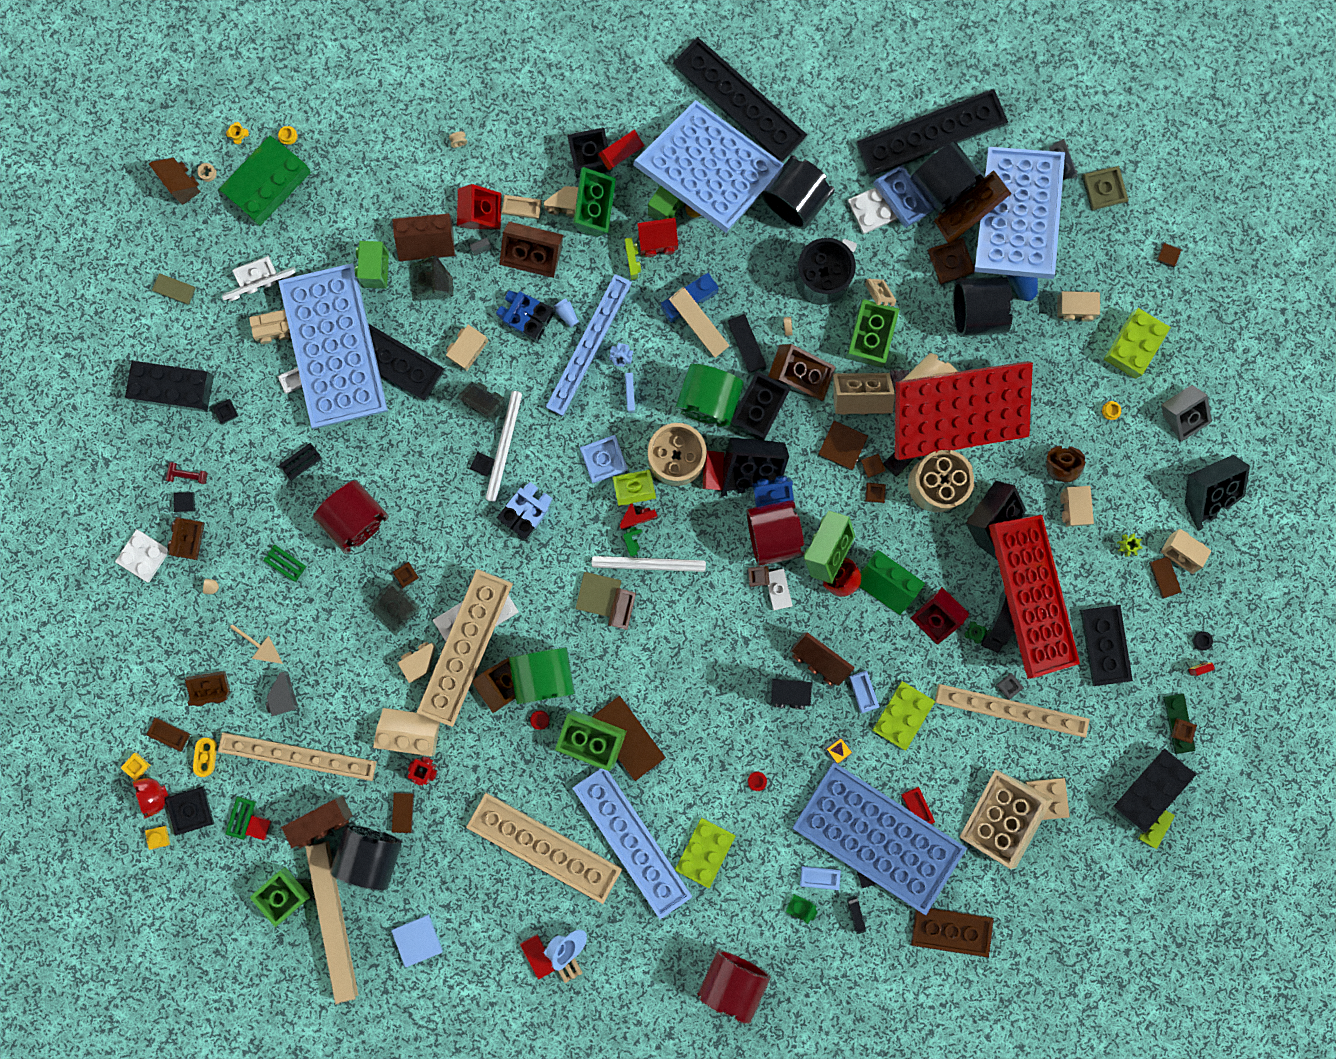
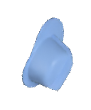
M579 929L573 931L567 937L559 935L550 941L544 954L552 961V967L555 970H562L583 950L587 940L586 933Z

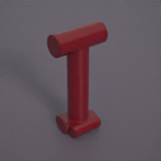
M169 462L165 481L173 482L174 477L197 480L199 484H206L207 471L196 473L176 469L177 463Z

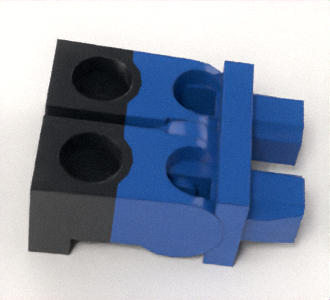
M509 290L505 300L512 304L508 310L500 306L496 315L503 320L505 325L538 343L545 331V326H548L555 314L554 308L525 295L521 291L516 293Z

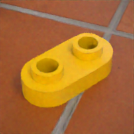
M201 738L195 745L193 771L199 777L209 776L215 769L217 744L212 738ZM206 743L210 745L208 751L204 749ZM203 763L208 765L207 770L202 769Z

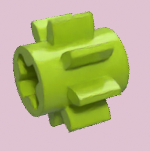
M1134 533L1130 534L1129 537L1126 534L1122 535L1123 540L1117 542L1120 545L1118 552H1125V557H1129L1130 554L1137 556V550L1143 549L1140 546L1142 539L1135 538ZM1130 542V544L1133 545V548H1130V546L1127 545V543Z

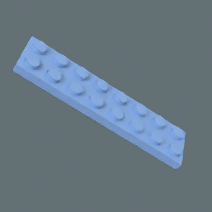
M600 768L573 787V790L659 919H662L692 898L691 893L609 771Z

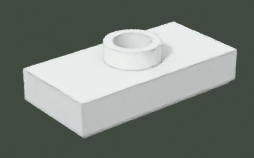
M784 569L769 572L770 585H768L773 611L792 607Z

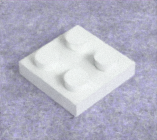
M876 188L847 201L863 235L897 220V216Z
M136 529L115 562L144 581L150 582L169 551L165 546Z

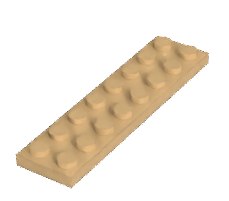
M476 569L418 707V714L446 725L454 726L511 590L512 582Z
M487 792L466 827L601 904H604L622 871V868Z

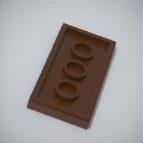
M993 170L934 219V222L946 241L951 244L1012 193Z
M618 696L592 716L595 719L627 731L618 759L634 781L638 780L666 758L621 696Z
M930 908L925 915L915 909L911 946L989 958L994 918Z

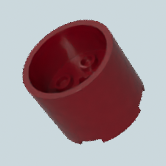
M353 480L331 494L317 508L312 518L344 554H348L351 551V547H360L380 530V523L382 520L384 522L387 521L389 515L358 480Z
M793 500L746 510L752 549L758 566L804 557V551H801V547L804 546L802 527L797 512L793 511L796 508Z
M717 950L697 995L700 996V1001L718 1013H724L731 1017L735 1016L734 1019L736 1021L750 1024L771 976L757 965L737 955Z

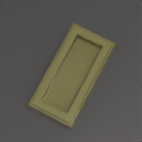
M159 273L152 291L189 305L196 287Z

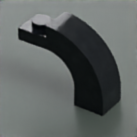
M1005 588L999 597V605L994 620L981 642L982 647L996 653L1000 652L1004 643L1007 644L1014 631Z

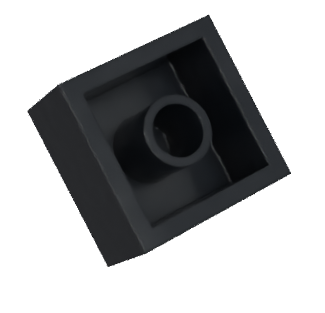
M604 127L567 135L576 178H580L582 167L599 173L613 171V168L608 170L598 154L608 147Z

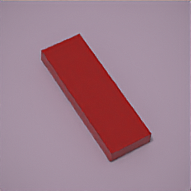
M634 129L598 154L608 170H610L645 145Z

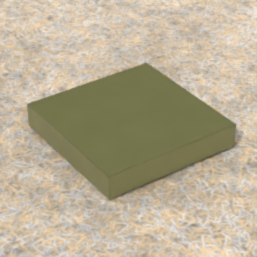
M1119 166L1082 175L1092 211L1129 201Z
M584 572L575 609L610 617L616 589L620 588L622 580Z

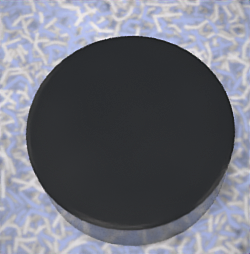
M1200 631L1193 636L1192 643L1196 649L1205 651L1212 647L1213 638L1208 632Z

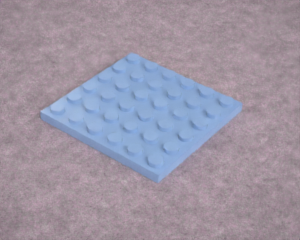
M696 100L633 164V166L725 233L758 199L762 191L784 165Z

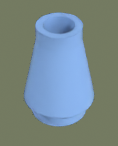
M566 298L553 306L556 310L555 313L570 328L579 322L571 302H568Z

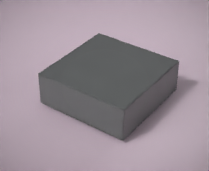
M487 238L470 244L474 256L492 249Z
M1009 673L996 684L1008 700L1024 688L1012 673Z

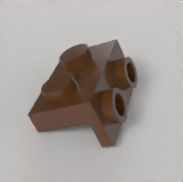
M176 517L171 527L173 532L172 539L167 547L169 555L198 560L205 522Z
M225 671L189 676L185 679L190 697L187 702L188 706L195 705L199 707L213 702L218 704L224 702L229 697L230 686Z

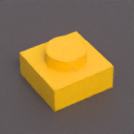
M136 752L124 763L121 769L136 781L151 765Z
M166 826L145 830L149 850L170 845Z

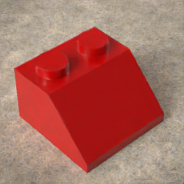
M474 184L459 188L457 195V226L467 229L500 230L501 192Z
M675 218L637 223L641 256L645 255V257L649 258L656 256V253L662 252L665 255L675 253V250H678Z

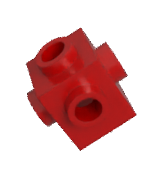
M422 756V758H416L415 761H411L408 767V772H410L408 778L412 779V782L417 785H427L430 781H434L438 772L435 770L437 765L429 757ZM422 767L427 768L426 774L421 773Z

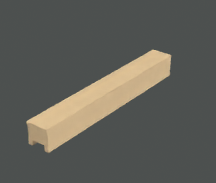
M329 841L309 844L305 847L336 1005L340 1002L356 999L355 996H358V990L337 880L330 874L333 865Z

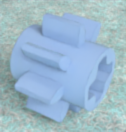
M618 343L617 347H611L609 359L613 361L614 365L624 367L626 363L631 364L633 351L630 350L628 345Z

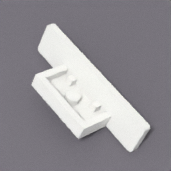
M269 255L232 270L240 287L224 293L222 298L223 300L229 299V301L240 298L239 294L244 292L251 294L258 291L257 287L263 285L265 287L276 284L275 281L278 279L292 278L296 269L291 267L277 273Z

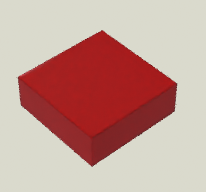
M252 815L245 835L263 841L266 840L272 821Z

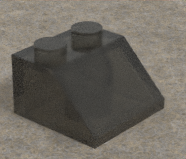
M471 382L457 398L466 407L495 423L506 405L505 401H503L504 397L496 392L493 394L488 392V387L480 382L477 384Z
M391 581L378 594L369 607V610L395 636L423 609L396 581Z

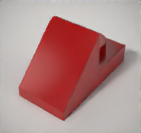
M631 503L620 523L621 530L656 519L655 509L646 508L640 510V514L636 515L633 503Z

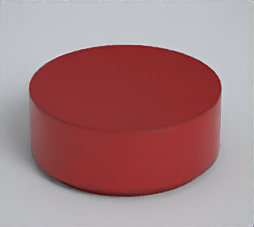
M542 710L534 712L530 718L532 727L537 730L545 729L550 722L549 715Z
M755 771L748 777V786L754 791H761L767 785V778L762 772Z

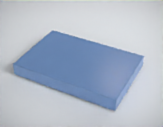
M900 165L876 179L873 184L904 228H907L929 215L934 209L910 180L911 176L903 165Z

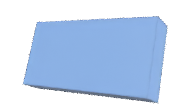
M626 373L627 413L631 414L635 413L633 373Z
M867 671L849 676L848 678L861 714L879 708Z
M801 866L800 886L839 890L841 870Z

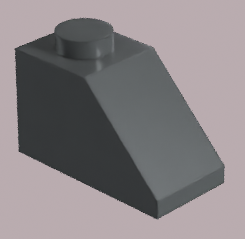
M288 672L279 673L267 696L266 708L272 716L299 709Z

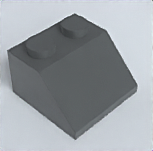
M1190 385L1161 404L1163 416L1180 442L1212 422L1208 395L1194 385Z

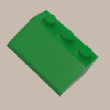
M585 167L581 168L573 224L580 232L599 237L607 234L609 230L616 178Z
M879 550L874 551L860 571L861 584L859 587L898 615L903 613L925 585L922 580Z

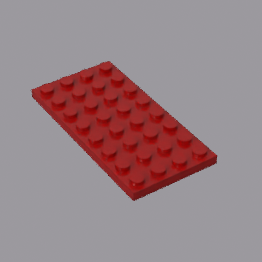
M1025 361L897 381L895 393V458L902 460L929 455L932 452L937 453L940 450L953 451L1030 437L1033 362Z
M1038 515L989 525L1027 679L1080 664L1043 516Z

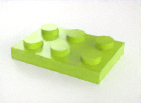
M901 681L872 731L906 751L935 701Z
M701 817L675 871L710 889L736 835Z

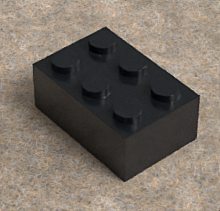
M756 371L732 418L730 426L758 440L764 441L791 388Z
M768 678L766 702H769L772 707L785 708V705L788 704L790 708L805 710V706H811L812 682Z

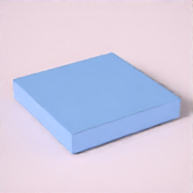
M616 435L580 447L592 484L628 471Z
M429 914L391 930L405 968L443 952Z

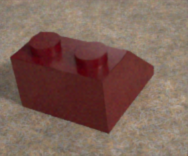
M941 587L910 619L938 645L957 630L970 613Z

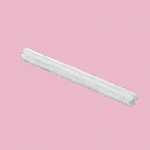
M512 391L486 494V500L495 502L497 499L522 394L518 391Z
M592 557L593 568L704 572L706 570V562L703 560Z

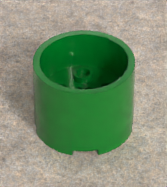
M690 364L675 410L681 409V414L703 423H717V427L729 428L744 382L726 371L702 364Z
M567 647L509 657L517 704L575 694Z

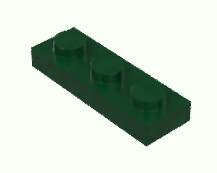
M1184 693L1163 697L1171 735L1176 719L1190 722ZM1172 738L1175 754L1196 751L1194 739L1191 744Z

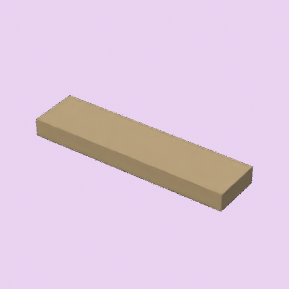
M684 287L668 299L714 358L729 347V344Z

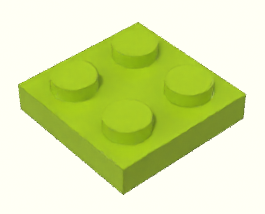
M650 469L613 476L618 506L656 499Z

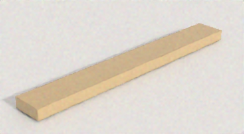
M938 684L935 703L1084 738H1086L1090 720L1080 716Z
M224 732L221 735L218 749L220 753L373 781L377 761Z

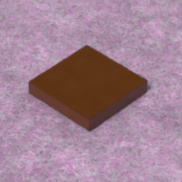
M963 237L951 244L945 243L927 250L940 285L976 273Z
M833 420L818 455L852 471L868 435Z

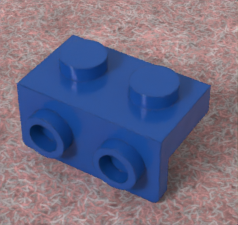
M786 475L778 476L776 480L770 481L768 479L757 480V483L752 484L756 507L790 500L794 501L793 481Z

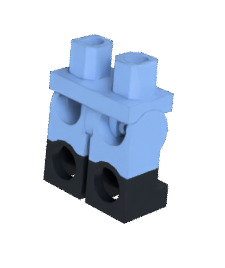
M531 482L523 489L520 488L496 517L497 520L526 541L529 540L534 530L549 511L548 507L553 500L546 493H543L539 500L535 499L533 495L538 488Z

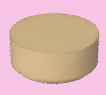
M784 317L786 336L793 335L791 317Z

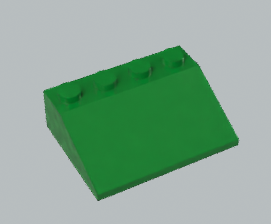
M269 135L219 190L261 226L305 180L311 171L294 153Z

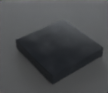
M204 786L165 798L175 836L215 824Z

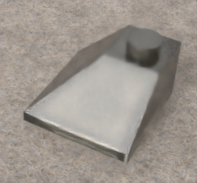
M433 255L411 264L412 301L444 300L454 296L453 277L437 256Z

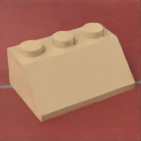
M833 373L835 414L893 413L895 393L890 373Z
M383 708L376 728L373 748L434 756L440 722L415 712Z

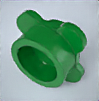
M972 621L969 623L968 630L964 632V636L979 644L982 642L987 629Z

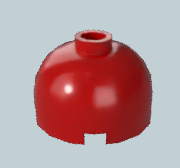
M845 558L833 583L823 581L822 584L834 596H850L861 584V573L851 559Z
M144 778L133 782L144 819L159 813L165 805V797L168 796L165 785L160 786L159 782L153 778Z

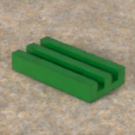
M274 544L273 549L269 551L268 556L263 561L296 582L307 566ZM278 551L279 553L287 557L289 560L300 566V570L296 569L295 567H293L288 562H286L274 553ZM273 557L274 559L282 563L284 566L295 572L296 575L293 576L292 574L278 566L270 559Z
M240 796L236 797L225 835L245 840V834L257 801ZM243 802L235 832H231L239 804ZM249 804L250 807L246 816V820L241 834H239L247 805Z

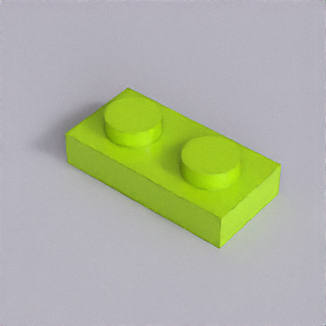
M626 238L625 247L631 280L638 279V273H641L640 261L636 262L635 255H638L637 243L633 244L632 238Z
M1165 810L1144 835L1140 834L1138 839L1157 849L1175 815Z

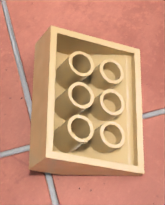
M995 770L960 838L1007 868H1016L1053 799L1035 788Z

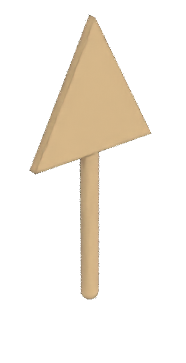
M230 625L231 629L259 648L252 659L283 664L269 636L260 645L240 629Z

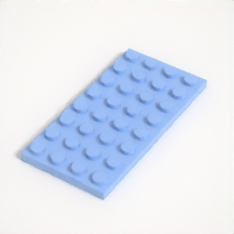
M1000 147L988 148L985 177L994 170L1012 194L980 219L975 272L1054 279L1065 152Z
M351 263L279 280L311 428L316 429L387 412L388 408L358 279L355 277V265Z

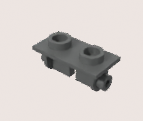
M1065 139L1050 146V151L1065 152L1063 181L1068 178L1073 179L1077 177L1078 170L1075 169Z

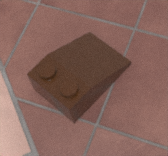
M781 344L778 347L768 377L790 387V390L824 401L836 366L793 344Z

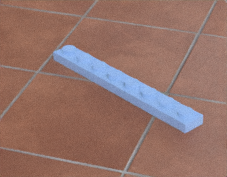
M616 274L614 275L546 405L547 409L564 416L632 282Z

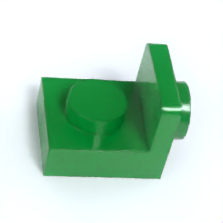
M636 527L626 530V534H623L630 558L637 556V551L640 550L637 539H632V537L642 534V529L637 530Z
M793 894L786 912L809 924L810 920L813 921L818 910H816L817 906L815 903Z

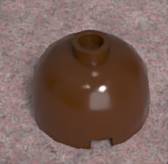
M1056 446L1047 454V472L1054 480L1059 482L1075 481L1084 471L1085 455L1080 450L1071 446L1068 449Z

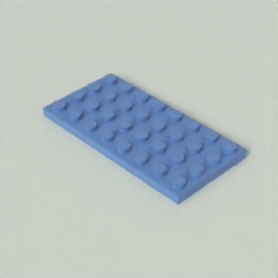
M835 762L829 767L792 827L795 831L925 915L930 910L967 849Z

